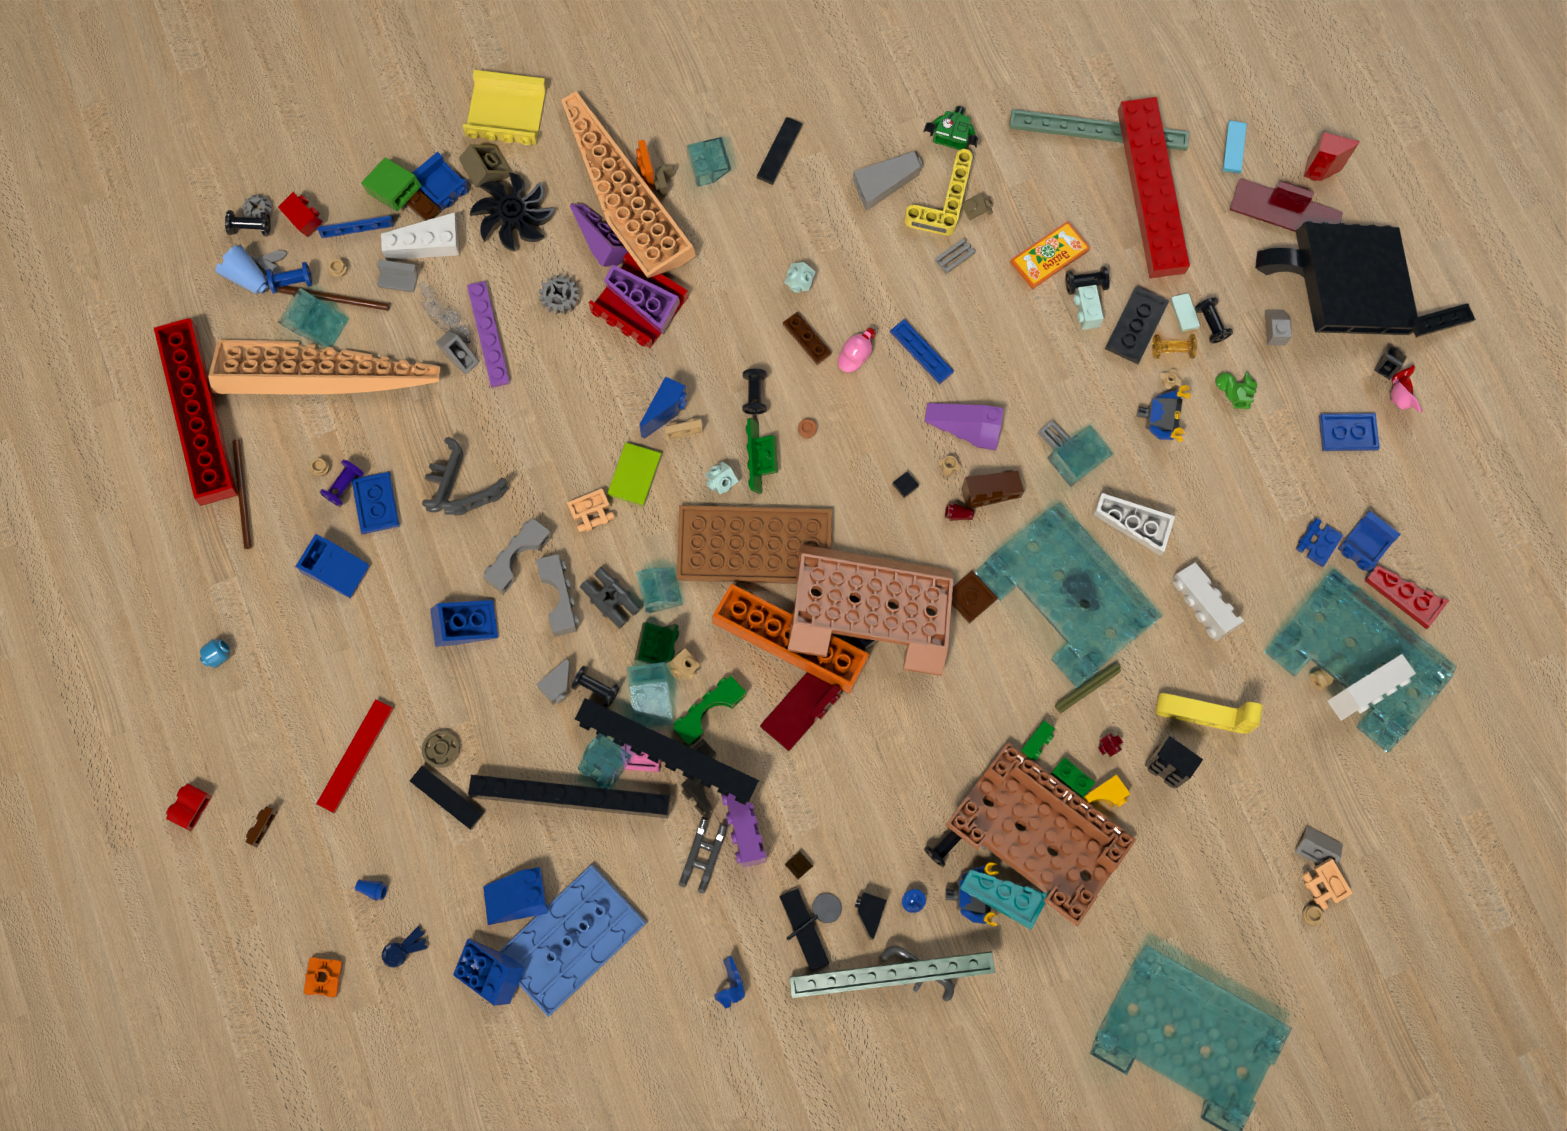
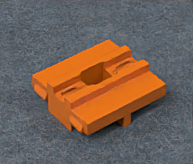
M309 958L303 993H306V995L314 994L333 998L337 997L343 962L334 959ZM321 972H326L327 978L325 983L319 982Z

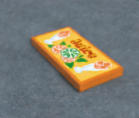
M1067 221L1011 259L1010 263L1033 290L1087 253L1090 247Z

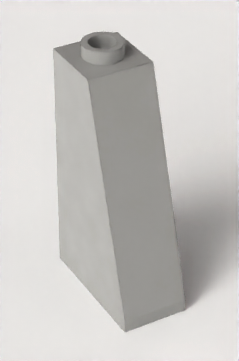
M914 151L853 172V182L865 210H869L919 176L922 163L920 158L916 157Z

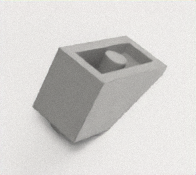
M1265 310L1267 345H1286L1291 338L1289 317L1284 310Z
M451 331L446 332L435 342L444 355L464 374H467L479 363L460 337Z
M567 659L536 684L552 705L560 704L567 697L571 668Z

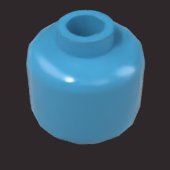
M212 639L201 647L200 661L205 666L217 668L229 659L230 647L222 639Z

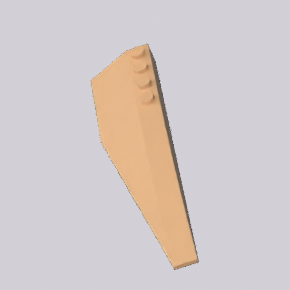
M577 91L562 99L563 107L606 221L645 276L650 278L681 267L696 257L692 244Z
M218 340L208 377L212 393L345 394L398 389L439 382L441 367L423 363L413 365L409 364L406 360H400L399 362L390 361L389 357L383 356L381 359L373 358L372 354L349 350L339 352L332 347H326L325 349L316 348L315 344L308 343L305 346L300 345L298 341Z

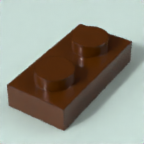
M419 190L405 203L424 221L436 218L441 213L440 208Z
M267 806L264 810L262 809L257 815L255 826L248 830L245 842L257 848L278 812Z

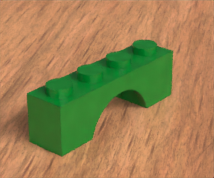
M731 675L727 679L723 677L717 683L718 687L713 692L709 690L702 697L703 701L701 703H695L689 708V714L684 718L681 716L674 722L673 732L686 746L691 748L704 736L701 721L709 709L716 706H726L733 709L747 696V692Z

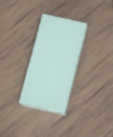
M1189 293L1171 297L1170 301L1181 333L1198 329L1200 324Z

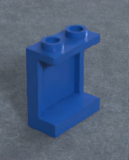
M436 152L412 172L421 184L419 189L441 211L452 206L454 201L464 196L469 189L467 181L461 179L444 162L443 156L439 152Z
M1369 511L1340 545L1338 550L1341 551L1344 557L1354 561L1358 568L1369 573L1401 534Z

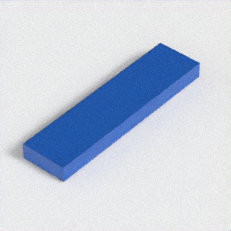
M905 319L890 330V333L939 385L953 374L954 371Z

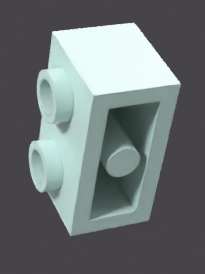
M1097 286L1078 287L1073 299L1075 306H1077V318L1082 330L1099 328L1104 317Z

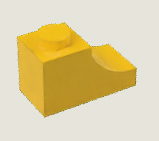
M1116 774L1082 799L1089 804L1103 802L1111 808L1115 805L1119 808L1128 801L1126 797L1130 795V792Z

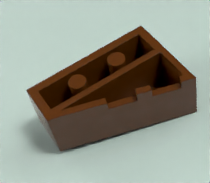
M1012 470L965 477L961 488L965 505L969 509L1018 499L1024 493L1019 472Z

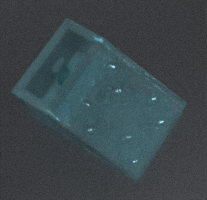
M299 288L277 323L293 333L326 348L334 345L349 318L302 288Z
M1090 425L1053 451L1047 459L1068 485L1072 487L1114 455V453Z
M666 662L626 667L633 721L647 728L674 724Z

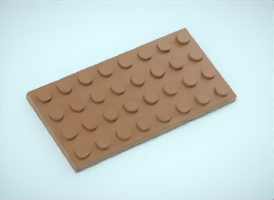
M679 505L677 581L797 584L796 573L800 544L831 550L832 509Z

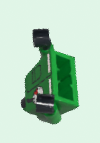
M956 106L954 112L946 111L944 115L937 117L932 122H927L923 132H930V136H933V143L957 150L966 149V146L969 147V145H974L977 148L978 137L974 126L970 124V118L964 116L965 108L961 106Z

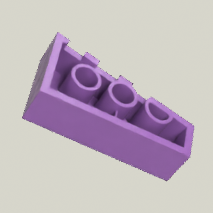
M612 264L604 279L606 287L663 335L680 304L679 297Z
M721 794L723 805H728L729 813H726L728 825L732 824L734 832L730 833L732 842L737 844L738 852H735L737 863H742L743 868L765 863L766 854L763 851V842L758 831L759 828L753 811V804L747 802L746 805L735 801L736 796L729 794L727 797Z

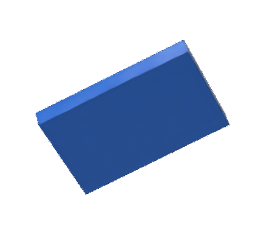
M1376 413L1319 415L1322 451H1376L1380 449Z
M390 472L353 479L352 486L361 534L400 527Z

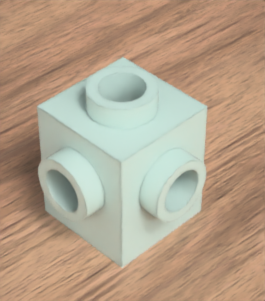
M805 262L791 263L784 283L790 287V290L796 293L809 291L816 271Z
M723 461L711 467L704 474L708 480L706 484L711 491L715 490L720 495L729 491L733 485L739 482L731 467Z

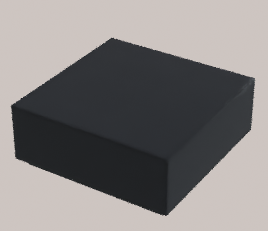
M908 472L892 483L903 498L919 488L918 483Z

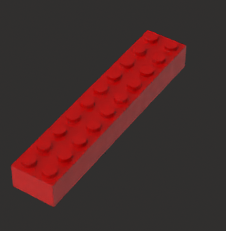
M1157 97L1121 101L1117 112L1149 279L1185 274L1190 264Z
M191 318L153 327L195 501L200 506L238 496L214 395L211 391L197 326Z

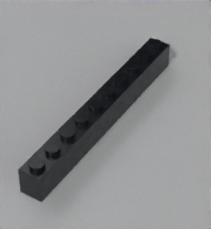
M586 698L575 717V720L580 722V727L588 731L590 728L597 730V735L605 739L607 736L614 738L613 743L624 747V744L631 746L630 751L641 755L642 752L648 754L647 759L657 764L660 760L666 763L664 767L674 772L676 769L683 771V776L691 780L696 777L701 780L699 784L711 788V785L718 788L717 792L728 797L729 794L736 796L735 801L746 805L747 802L753 804L763 783Z
M471 775L468 795L476 799L667 819L670 808V795Z

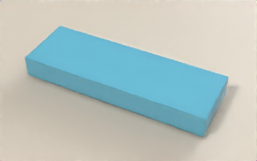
M1229 120L1222 171L1241 173L1247 123Z

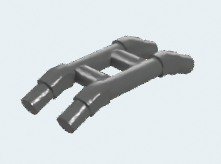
M501 477L491 487L459 500L442 501L441 508L444 509L445 515H463L468 511L498 501L509 487L506 485L505 479Z
M701 817L679 881V886L686 887L693 867L703 870L704 873L698 887V892L702 894L706 892L728 827L726 824L720 823L714 844L702 841L709 821L705 817ZM699 848L711 852L707 863L696 860Z

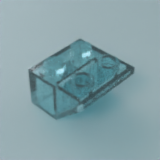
M722 137L687 145V157L696 187L715 183L731 171Z
M654 567L636 572L646 614L683 605L674 568Z
M599 733L586 747L578 770L596 782L601 788L612 789L626 769L632 755Z

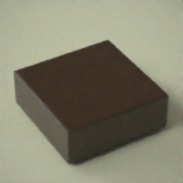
M800 851L785 864L797 880L813 867Z

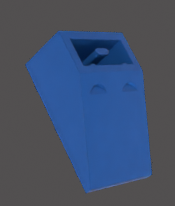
M315 534L295 567L300 573L351 598L370 565L333 542Z
M469 938L466 941L453 976L492 1005H505L511 1003L525 967L513 958Z

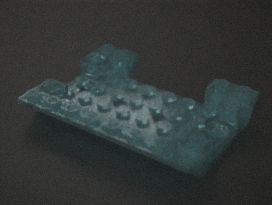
M1061 503L1049 508L991 555L975 572L998 597L999 601L1009 595L1017 586L1068 644L1051 660L1076 688L1081 686L1117 653L1163 617ZM1031 542L1036 543L1038 550L1031 551L1028 548V544ZM1054 572H1062L1064 578L1062 580L1055 579ZM1086 600L1090 606L1088 609H1083L1080 607L1079 602ZM1112 629L1116 635L1114 638H1108L1105 631Z
M1335 568L1330 571L1311 594L1308 601L1264 651L1294 677L1312 660L1345 688L1350 687L1377 670L1378 663L1385 665L1403 654L1416 673L1410 677L1411 682L1402 688L1400 685H1397V691L1389 696L1386 693L1383 694L1384 699L1375 705L1370 702L1368 705L1372 711L1367 713L1356 727L1387 753L1410 731L1453 677L1457 668L1455 664ZM1315 613L1322 614L1324 621L1318 622L1315 619ZM1346 638L1353 639L1355 646H1347ZM1409 688L1416 690V698L1410 697L1408 693Z
M1145 945L1133 962L1095 1036L1090 1054L1125 1075L1128 1074L1134 1060L1141 1062L1203 1098L1204 1103L1200 1116L1202 1120L1221 1131H1243L1256 1104L1253 1099L1269 1066L1275 1065L1292 1028ZM1133 1004L1137 1007L1138 1013L1136 1016L1128 1014L1127 1008L1129 1005ZM1166 1025H1170L1174 1029L1172 1037H1167L1164 1034V1027ZM1203 1046L1208 1047L1210 1050L1208 1058H1203L1200 1054V1049ZM1243 1067L1247 1072L1244 1079H1240L1237 1076V1069Z

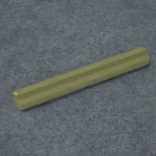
M1114 663L1057 702L1055 704L1056 710L1059 713L1064 712L1121 672L1120 667Z

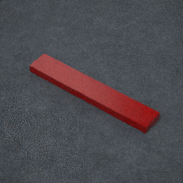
M375 699L316 803L318 806L335 814L393 711L392 707Z

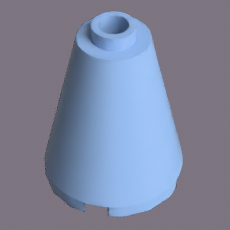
M240 244L239 246H233L222 257L224 259L222 265L218 263L215 272L218 275L255 294H263L269 288L268 279Z

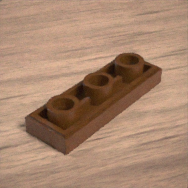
M798 312L783 322V326L816 365L831 356L832 352Z

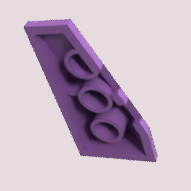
M571 203L570 208L598 263L604 267L612 266V264L617 266L622 263L623 257L628 251L609 225L600 221L601 216L585 204Z
M927 403L924 422L942 431L954 434L957 438L964 439L977 448L996 450L1003 408L987 405Z

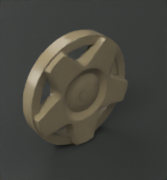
M435 731L429 734L422 744L423 758L433 767H447L457 759L459 743L451 733ZM443 734L445 736L439 739L436 735ZM453 740L455 742L456 748L451 746ZM429 741L431 747L426 750V745ZM448 757H453L450 761L446 762ZM435 758L436 764L431 762L429 759Z

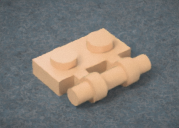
M603 489L567 502L574 521L580 519L583 521L582 524L577 526L579 533L585 530L588 532L593 530L592 528L595 526L608 524V521L615 519L613 512L604 513V509L609 508L610 505ZM598 512L599 517L589 521L587 516Z
M1332 858L1313 868L1317 874L1316 876L1312 877L1309 871L1302 874L1305 886L1311 890L1315 903L1319 904L1322 910L1329 907L1326 902L1327 899L1331 898L1333 903L1336 904L1353 894ZM1321 882L1324 888L1326 889V891L1322 893L1317 887V884Z

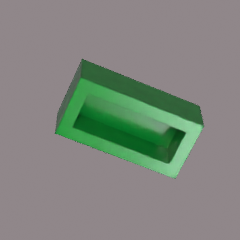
M1044 720L1020 752L1031 760L1032 758L1037 760L1043 752L1040 749L1044 743L1048 745L1053 739L1054 735L1052 732L1055 728Z
M1065 757L1051 772L1053 777L1081 798L1095 784L1092 779Z

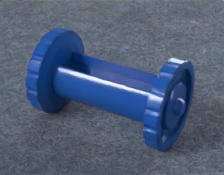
M302 262L301 269L276 274L271 269H267L268 284L272 294L277 293V287L306 282L308 287L312 286L311 272L307 262Z

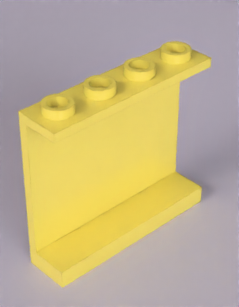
M474 70V88L467 124H463L465 136L472 139L485 138L489 141L501 140L506 143L517 142L524 145H536L546 93L545 78Z

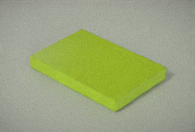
M625 442L607 493L608 496L644 506L661 458V453Z

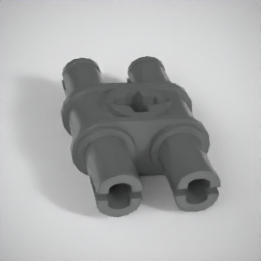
M600 567L594 575L605 586L604 589L598 591L588 579L580 585V588L590 598V603L594 604L602 613V616L608 617L620 629L626 624L627 620L616 608L622 604L634 616L641 610V607L632 599L631 592L627 591L617 578H613L603 567ZM607 596H613L614 600L607 599Z

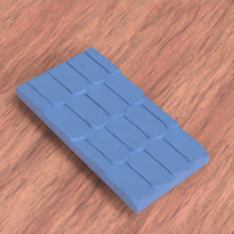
M592 864L548 905V914L536 916L499 952L513 958L525 967L518 984L549 1017L648 922Z

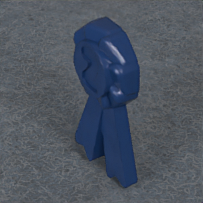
M418 926L401 944L392 942L386 945L381 955L384 964L388 967L396 968L404 964L407 954L426 950V939L416 942L425 932L420 931Z

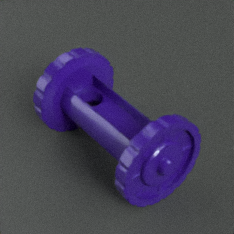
M344 459L341 461L344 469L329 490L321 489L319 492L325 499L339 507L343 504L339 498L354 477H362L364 475L362 470ZM338 489V494H333V490Z

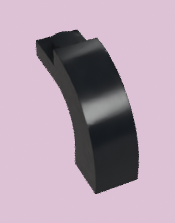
M1270 248L1257 252L1255 268L1263 274L1292 272L1304 277L1299 249Z

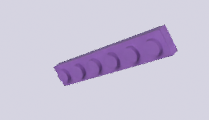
M486 282L467 285L491 388L510 384Z

